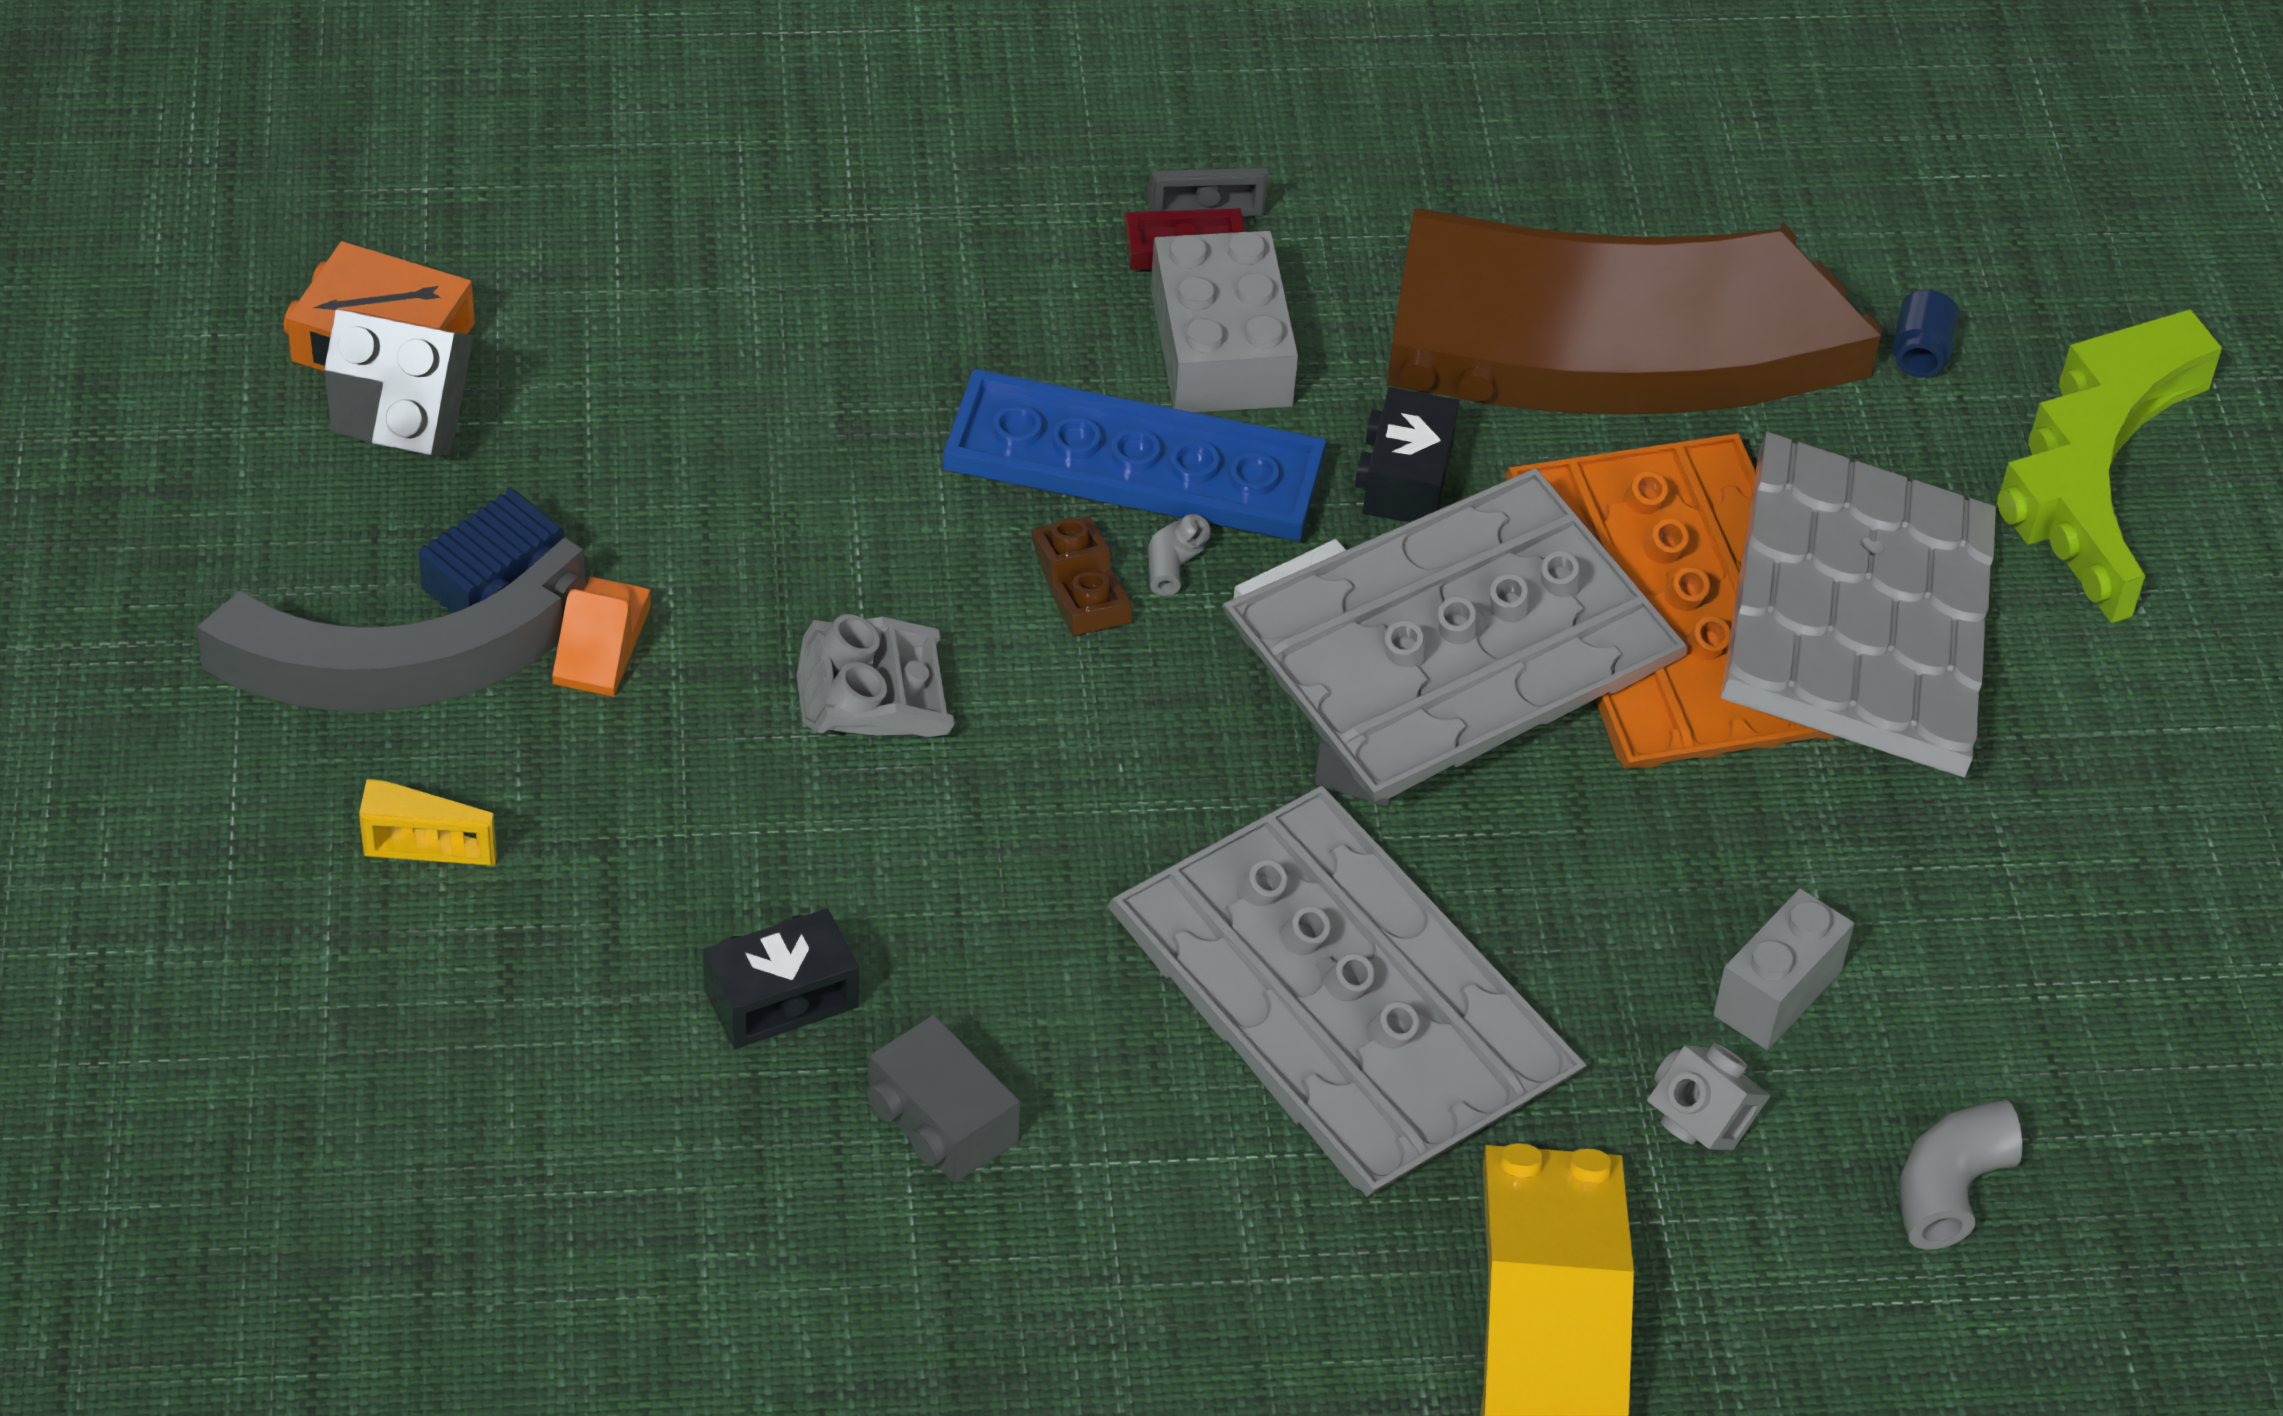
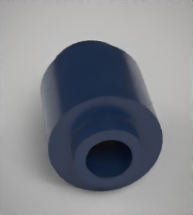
M1920 290L1909 294L1902 301L1892 349L1898 366L1905 373L1915 377H1931L1939 373L1943 366L1949 362L1959 318L1958 306L1949 296L1933 290Z

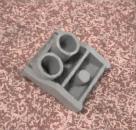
M843 614L838 616L834 622L813 620L803 636L796 675L803 724L818 733L835 730L876 736L914 734L934 737L948 735L954 726L953 715L947 714L936 648V644L940 640L939 629L882 616L865 620L857 615Z

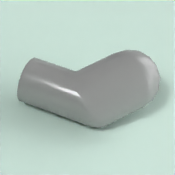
M1185 515L1180 521L1167 525L1151 538L1148 545L1150 588L1155 594L1169 596L1178 592L1181 588L1180 566L1197 556L1203 550L1204 544L1210 539L1211 531L1209 524L1200 515Z

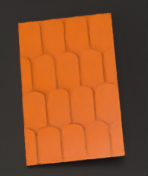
M1739 433L1508 468L1505 474L1506 480L1537 468L1687 645L1686 656L1613 694L1608 692L1595 699L1616 758L1622 763L1624 769L1651 768L1666 762L1684 759L1713 758L1727 752L1752 748H1774L1789 742L1838 737L1720 698L1756 473Z

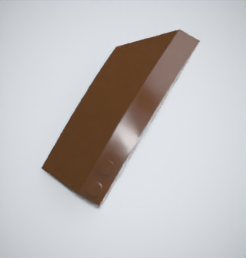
M1414 208L1393 334L1387 386L1505 407L1562 413L1629 415L1686 413L1745 407L1871 378L1882 327L1869 313L1861 315L1846 299L1847 290L1819 260L1811 262L1796 246L1797 236L1783 221L1781 229L1708 236L1640 237L1591 235L1534 229Z

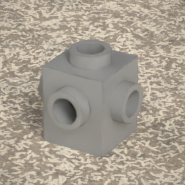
M1713 1043L1710 1048L1684 1045L1682 1050L1677 1049L1669 1054L1656 1071L1654 1081L1658 1085L1647 1101L1665 1114L1660 1121L1661 1124L1684 1142L1695 1144L1698 1140L1711 1150H1734L1771 1095L1743 1074L1747 1064L1740 1057L1727 1048Z

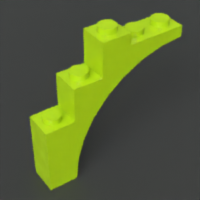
M2191 309L2071 344L2059 380L2058 387L2061 390L2062 396L2039 403L2028 442L2032 455L2008 462L2001 490L1998 493L1997 505L2005 522L2013 525L2027 545L2049 539L2056 556L2067 563L2082 583L2086 596L2092 602L2097 603L2111 623L2133 616L2145 574L2124 542L2112 508L2110 466L2119 449L2144 423L2171 405L2209 390L2221 354L2222 347Z

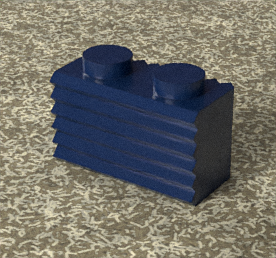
M508 488L505 495L499 494L496 500H490L486 507L480 506L476 514L470 513L467 520L461 519L457 527H450L448 533L442 532L438 539L432 538L428 546L422 545L418 552L421 585L426 594L430 593L434 600H439L442 607L447 606L450 613L463 610L485 600L522 575L559 541L565 538L564 528L515 489Z

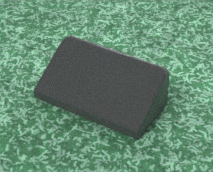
M1234 168L1152 171L1146 192L1148 210L1150 212L1241 208L1242 216H1264L1268 169Z

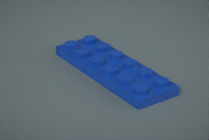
M973 369L943 452V470L1181 518L1188 514H1196L1203 517L1207 523L1301 541L1324 460L1327 439Z

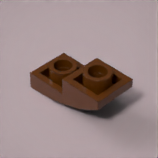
M1090 516L1080 519L1066 518L1052 525L1031 529L1032 541L1042 571L1072 636L1132 623L1131 601L1111 570L1110 548Z

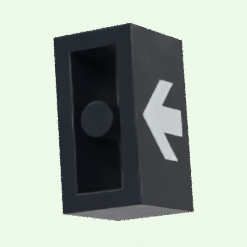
M1388 387L1383 411L1372 409L1369 417L1365 445L1374 446L1373 453L1361 451L1357 468L1355 487L1366 489L1363 514L1412 522L1438 511L1454 443L1459 399Z
M828 908L805 916H792L780 924L744 936H731L716 945L703 949L704 991L733 1049L859 1008V965Z

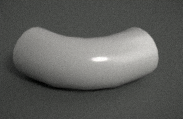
M2008 1100L1982 1103L1947 1114L1913 1144L1899 1178L1903 1224L1909 1242L1914 1247L1924 1250L1940 1249L1951 1246L1967 1237L1975 1227V1217L1968 1196L1971 1182L1980 1174L1996 1169L2017 1167L2020 1163L2022 1155L2021 1128L2017 1113Z

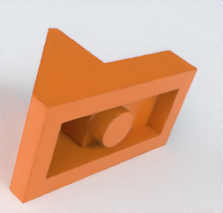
M591 576L584 591L571 589L567 596L552 675L553 684L614 697L650 610V589Z

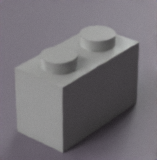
M1799 888L1724 967L1713 1016L1768 1051L1842 972L1854 922Z

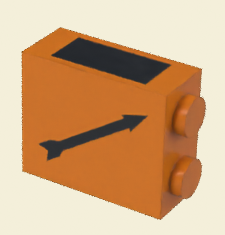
M341 241L327 262L322 261L319 263L313 274L310 286L300 300H294L288 307L284 318V332L289 335L291 360L322 371L325 369L336 309L356 311L468 334L475 324L472 280Z

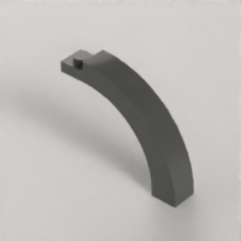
M563 538L522 575L485 600L439 618L396 626L353 627L314 622L272 608L240 590L196 627L202 669L230 685L255 695L286 704L321 710L352 712L386 711L418 707L453 699L490 686L517 673L558 645L563 621L562 612L565 610L567 596L571 589L584 591L586 588L584 551L573 542Z

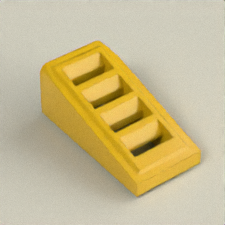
M376 779L366 780L359 812L364 856L495 865L497 850L494 814L492 812L395 783ZM464 832L476 833L477 839L465 836Z

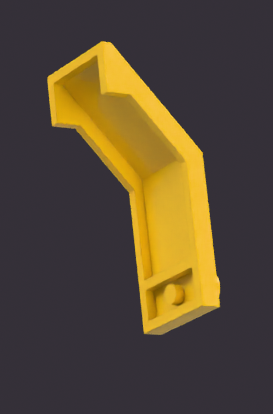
M1522 1143L1507 1146L1485 1145L1483 1184L1489 1278L1484 1386L1480 1416H1629L1634 1268L1622 1155L1606 1154L1596 1149H1579L1575 1152L1537 1149L1534 1146Z

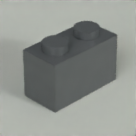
M935 1015L930 1016L869 1055V1087L867 1088V1096L874 1111L884 1121H894L910 1138L911 1144L919 1158L928 1166L933 1167L937 1165L954 1184L1018 1142L1020 1101Z

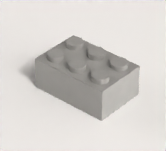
M1271 231L1154 237L1151 293L1173 408L1196 413L1293 407L1298 354Z

